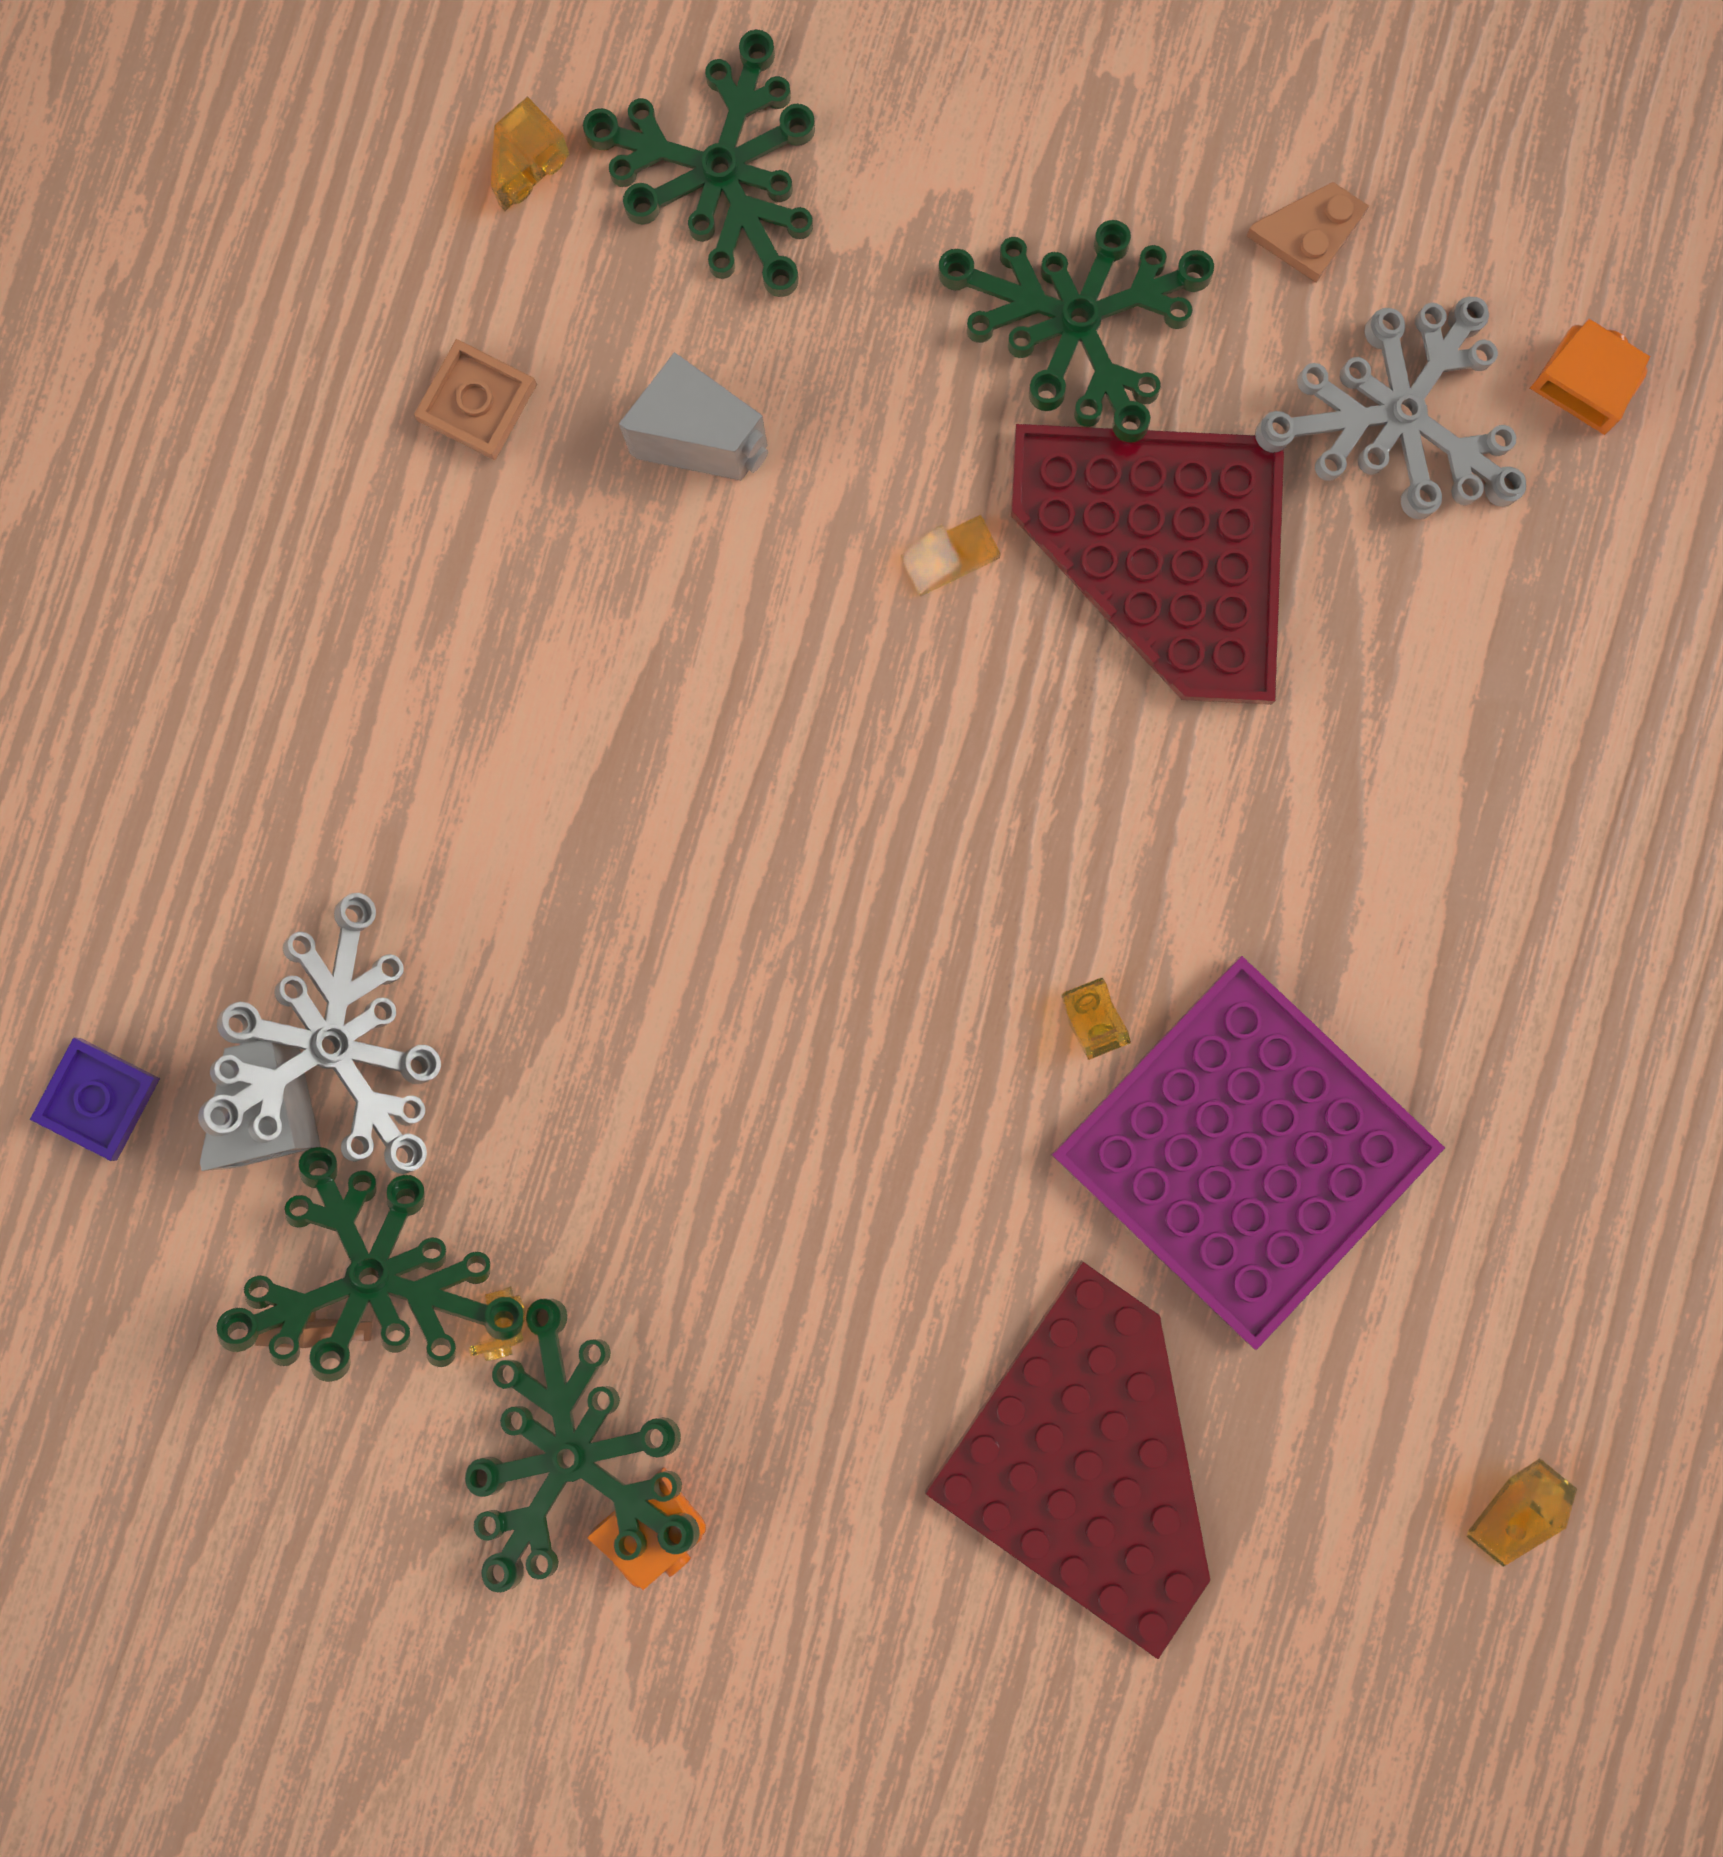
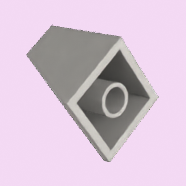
M675 352L619 423L629 453L636 459L741 481L749 470L752 473L757 471L768 454L763 416Z
M250 1038L240 1043V1045L225 1048L223 1056L232 1055L237 1057L242 1063L275 1070L300 1054V1049ZM221 1063V1075L227 1079H232L234 1076L232 1066L227 1063ZM305 1073L285 1085L279 1115L282 1122V1130L278 1137L267 1143H259L250 1136L248 1126L250 1121L259 1113V1102L243 1112L241 1124L229 1134L212 1136L206 1133L200 1158L201 1170L233 1169L307 1151L310 1148L321 1147ZM237 1082L227 1087L216 1085L214 1096H234L250 1085ZM217 1109L211 1111V1121L216 1125L222 1126L225 1122L224 1114ZM260 1119L258 1123L259 1131L264 1135H270L272 1133L271 1123L265 1119Z

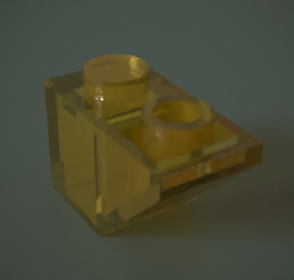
M528 96L494 125L491 187L499 206L504 211L511 205L524 201L532 192L533 186L546 175L556 173L570 155L563 133Z

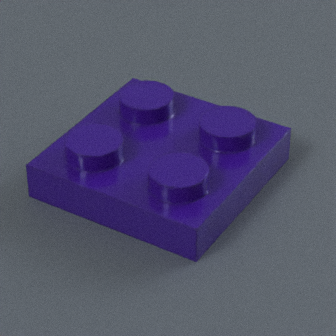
M73 1037L30 1120L109 1161H117L160 1078L82 1038Z

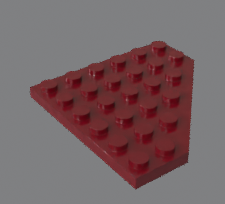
M1016 424L1011 517L1180 699L1186 701L1272 705L1276 701L1284 449L1279 452L1266 451L1258 444L1255 435L1148 430L1144 438L1137 442L1129 443L1120 440L1114 434L1113 428Z
M1081 1260L925 1490V1494L1156 1659H1159L1211 1581L1161 1317L1158 1313Z

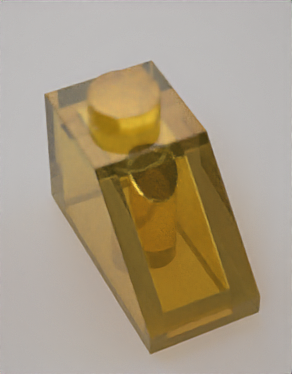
M1539 1458L1507 1480L1470 1527L1466 1537L1504 1567L1567 1528L1577 1488Z

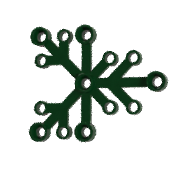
M758 29L750 30L740 39V59L744 66L737 87L733 81L731 67L728 62L722 59H715L706 66L707 84L712 90L719 92L728 109V114L719 142L708 146L704 151L667 141L655 120L656 117L652 103L644 98L633 100L628 107L631 125L642 133L619 127L616 116L604 108L594 109L585 116L583 130L586 140L591 147L597 150H608L617 146L634 151L627 156L618 155L609 163V172L613 183L619 187L630 186L624 193L623 204L625 212L632 222L641 225L649 224L657 218L660 208L703 187L696 211L688 218L690 235L695 240L700 242L708 241L715 233L713 216L723 191L730 207L717 246L708 256L709 269L712 275L719 279H725L734 273L735 259L733 254L743 228L764 266L762 275L766 290L776 297H785L795 291L798 286L797 266L790 258L778 255L760 220L786 227L790 236L795 239H804L813 230L811 213L802 207L790 209L746 196L740 185L742 183L766 190L769 198L775 202L788 200L792 195L793 187L792 179L787 172L783 170L771 172L747 164L788 143L795 146L804 145L813 138L815 133V118L809 107L798 103L787 106L791 100L790 84L785 78L780 76L772 77L767 80L765 86L755 90L760 73L768 69L775 58L774 42L767 32ZM754 52L765 54L764 57L758 59L750 57ZM717 71L726 73V76L721 80L711 77ZM776 88H781L785 91L780 97H774L770 94ZM768 106L775 109L786 107L780 115L779 126L736 147L746 117ZM640 110L649 112V115L644 119L634 117L636 112ZM795 125H802L805 131L793 133L790 129ZM600 130L610 131V134L606 137H596L597 132ZM661 160L693 169L655 189L646 183L633 184L636 180L637 172ZM718 164H724L728 167L726 171L721 173L713 171V168ZM626 166L630 168L627 175L619 176L615 173L619 167ZM782 181L787 184V187L782 191H776L772 188V185L775 182ZM646 203L650 205V209L646 212L640 213L635 211L639 204ZM802 218L807 221V225L803 228H795L792 222L795 219ZM699 221L709 223V227L703 231L696 230L694 225ZM719 258H726L730 261L725 268H718L714 263ZM779 275L786 276L789 279L788 283L782 286L776 285L773 280Z
M1108 220L1103 222L1096 230L1094 250L1097 256L1080 294L1067 270V258L1059 252H1050L1043 257L1040 271L1041 277L1047 283L1054 285L1060 298L1058 300L1045 295L1026 256V243L1018 237H1009L1002 242L1000 261L1005 267L1012 269L1019 285L974 269L972 256L963 249H950L946 251L939 260L938 270L939 280L945 287L953 291L969 287L1010 302L988 312L976 311L969 316L967 335L972 341L977 343L986 342L992 337L993 330L1037 313L1048 316L1051 319L1030 327L1018 326L1010 332L1008 350L1014 357L1026 358L1032 354L1035 345L1062 335L1047 370L1039 371L1031 379L1029 399L1035 408L1041 411H1052L1062 404L1066 390L1064 376L1080 341L1095 372L1085 395L1076 402L1075 420L1084 427L1096 425L1101 418V402L1106 394L1115 413L1112 423L1114 434L1120 440L1129 443L1137 442L1144 438L1147 434L1151 417L1149 410L1143 404H1151L1158 398L1161 387L1160 380L1153 373H1138L1112 363L1097 331L1100 328L1102 319L1136 306L1164 316V321L1170 328L1182 329L1186 327L1190 322L1193 311L1191 303L1182 297L1171 298L1165 295L1180 289H1185L1189 292H1198L1205 289L1210 284L1214 272V261L1209 254L1201 250H1191L1181 257L1176 271L1155 278L1164 271L1167 255L1160 246L1149 245L1141 251L1138 263L1139 269L1131 288L1098 300L1113 263L1122 259L1127 254L1131 240V232L1126 224L1118 220ZM1111 242L1115 243L1118 247L1111 248L1105 244ZM1010 249H1015L1021 254L1012 257L1006 252ZM1153 257L1160 263L1151 265L1145 259ZM1056 264L1061 267V270L1053 272L1047 266ZM952 271H959L963 275L955 277L949 275V273ZM1194 272L1199 274L1201 278H1193L1187 274ZM1175 309L1182 310L1185 316L1176 317L1171 311ZM1081 316L1086 319V322H1076L1072 318ZM983 323L988 328L984 331H978L973 328V325ZM1018 338H1024L1029 344L1018 346L1014 341ZM1148 384L1153 387L1154 391L1145 393L1139 389V386ZM1125 389L1132 391L1133 398L1136 401H1130ZM1049 391L1054 397L1049 399L1039 396V393ZM1089 406L1092 407L1096 411V413L1093 415H1085L1081 412L1080 409ZM1132 422L1137 425L1138 429L1129 430L1124 428L1123 424Z
M314 1147L301 1155L299 1159V1173L305 1185L316 1188L324 1206L313 1203L307 1196L296 1195L286 1202L284 1208L286 1221L293 1227L301 1228L311 1223L336 1231L351 1262L346 1269L345 1277L304 1294L273 1284L266 1276H254L244 1286L247 1304L255 1309H263L269 1305L274 1307L257 1314H253L245 1308H233L220 1316L216 1326L220 1344L228 1351L241 1352L253 1346L258 1335L283 1325L280 1333L271 1339L269 1352L271 1360L275 1364L289 1366L299 1358V1339L312 1312L348 1298L331 1337L321 1339L315 1343L309 1355L310 1367L314 1376L319 1380L332 1382L345 1376L350 1368L351 1361L348 1347L368 1303H370L382 1328V1346L392 1353L401 1352L408 1347L410 1343V1328L405 1321L400 1320L389 1295L408 1302L427 1342V1359L435 1367H446L453 1362L456 1356V1344L451 1336L445 1334L434 1310L484 1325L489 1335L498 1340H508L518 1335L523 1326L524 1313L520 1303L510 1297L497 1298L487 1305L444 1291L465 1281L471 1284H480L488 1279L491 1263L489 1257L482 1252H471L464 1257L463 1261L416 1281L399 1277L420 1267L427 1270H436L443 1266L446 1261V1246L442 1240L434 1237L424 1239L418 1247L389 1259L408 1216L416 1214L424 1205V1186L415 1176L401 1175L394 1178L388 1184L386 1193L387 1205L390 1210L370 1253H368L357 1230L355 1221L364 1202L370 1201L376 1194L375 1176L364 1170L353 1173L348 1179V1192L343 1200L334 1181L338 1172L334 1153L324 1147ZM318 1168H322L327 1171L325 1174L322 1175L310 1174L313 1170ZM360 1182H366L370 1185L364 1191L354 1188ZM403 1196H410L414 1201L403 1204L399 1203L398 1199ZM297 1207H304L308 1210L301 1216H295L291 1213ZM429 1249H436L440 1252V1255L430 1259L424 1256V1252ZM473 1263H480L485 1268L481 1272L474 1273L468 1267ZM366 1275H374L378 1278L372 1284H363L361 1282V1279ZM258 1287L268 1289L267 1294L262 1297H254L251 1295V1292ZM500 1318H508L512 1321V1325L507 1328H501L495 1322ZM236 1329H244L248 1332L241 1339L229 1337ZM395 1330L404 1333V1337L399 1341H391L387 1338V1335ZM281 1344H290L294 1347L286 1355L276 1352L277 1347ZM438 1345H445L450 1349L449 1353L444 1356H437L432 1350ZM329 1358L337 1359L340 1362L334 1369H325L321 1366Z
M556 1299L536 1300L530 1305L526 1313L528 1328L532 1333L538 1335L547 1387L524 1372L522 1364L517 1360H502L494 1366L492 1371L493 1381L498 1387L515 1389L553 1417L555 1434L533 1419L530 1410L524 1406L506 1409L500 1420L501 1427L506 1434L511 1436L522 1435L543 1450L545 1454L502 1463V1461L495 1457L480 1458L473 1461L465 1473V1482L469 1491L476 1496L486 1497L500 1492L508 1481L550 1472L529 1507L502 1513L498 1510L485 1511L480 1513L474 1521L475 1534L484 1541L499 1538L504 1532L514 1530L502 1552L488 1557L482 1566L481 1576L485 1586L497 1593L513 1589L521 1582L524 1566L520 1558L529 1544L531 1553L526 1560L528 1574L534 1579L541 1580L552 1576L556 1572L559 1561L551 1547L546 1516L567 1482L583 1479L614 1502L620 1533L615 1539L614 1549L618 1557L623 1560L638 1558L646 1550L647 1540L640 1531L638 1520L657 1533L660 1546L670 1554H682L691 1550L699 1539V1526L691 1515L676 1513L669 1516L648 1501L656 1499L660 1502H666L675 1499L682 1489V1481L678 1474L673 1471H664L657 1473L650 1480L625 1485L595 1463L641 1451L656 1458L672 1454L678 1448L681 1441L680 1429L673 1420L665 1417L651 1419L642 1426L640 1432L591 1443L607 1415L616 1411L620 1402L619 1394L613 1387L601 1386L594 1388L589 1393L587 1398L589 1409L575 1430L572 1412L599 1367H603L608 1363L611 1350L609 1345L601 1339L585 1341L579 1349L580 1362L567 1382L558 1333L566 1326L568 1315L565 1306ZM541 1309H545L549 1316L545 1326H541L537 1320V1315ZM593 1345L598 1346L601 1352L600 1359L596 1363L589 1358V1350ZM507 1365L514 1371V1377L510 1383L505 1381L503 1377V1370ZM601 1392H605L610 1400L609 1406L605 1410L600 1408L597 1401ZM515 1412L519 1413L522 1417V1425L519 1429H515L511 1423L512 1415ZM654 1429L659 1430L663 1435V1442L659 1447L654 1446L650 1440L651 1432ZM566 1449H569L574 1454V1463L571 1467L563 1462V1453ZM480 1469L484 1470L487 1474L485 1486H481L477 1480V1473ZM663 1477L668 1478L672 1483V1491L669 1495L663 1494L660 1490L659 1483ZM488 1516L493 1518L496 1524L493 1534L489 1533L485 1528V1520ZM671 1526H676L681 1531L682 1538L678 1544L672 1542L669 1538ZM627 1536H632L636 1540L637 1548L634 1553H630L625 1549L624 1541ZM539 1555L547 1559L548 1568L546 1572L540 1571L536 1565ZM495 1565L501 1566L504 1571V1578L501 1582L497 1581L494 1577L493 1569Z

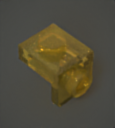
M1098 978L1062 993L1061 997L1069 1025L1088 1060L1131 1043L1128 1030L1111 1001L1108 986L1103 978Z
M512 1286L493 1290L485 1294L487 1305L500 1297H510L518 1301L523 1308V1322H525L522 1299L520 1295H513ZM500 1318L495 1324L498 1327L507 1328L512 1325V1321L508 1318ZM522 1331L508 1340L492 1338L477 1342L469 1346L470 1356L484 1354L485 1361H491L512 1355L511 1346H515L523 1341Z

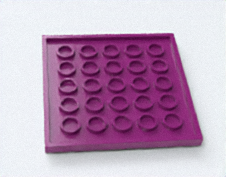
M1240 956L1051 1155L1250 1347L1257 1350L1437 1158L1445 1147L1243 956Z

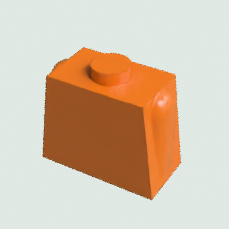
M1588 319L1583 326L1574 325L1567 331L1529 389L1605 435L1622 419L1629 402L1647 375L1646 365L1651 356L1631 345L1623 334L1614 330H1607L1591 319Z
M663 1467L658 1473L664 1472V1471H667V1470H666L665 1467ZM663 1477L659 1487L663 1494L669 1495L672 1491V1483L668 1478ZM681 1492L675 1499L666 1502H660L656 1499L648 1500L669 1516L676 1513L691 1515L699 1526L698 1542L702 1539L706 1532V1523ZM614 1510L593 1528L587 1538L616 1565L634 1587L644 1590L664 1572L669 1577H672L691 1559L687 1553L688 1551L682 1554H670L663 1550L658 1542L657 1533L640 1520H638L640 1531L647 1540L646 1550L640 1557L633 1560L621 1559L614 1549L615 1539L620 1534ZM671 1526L669 1538L676 1544L681 1541L682 1534L678 1527ZM627 1536L624 1541L625 1549L628 1552L634 1553L637 1548L636 1540L632 1536Z

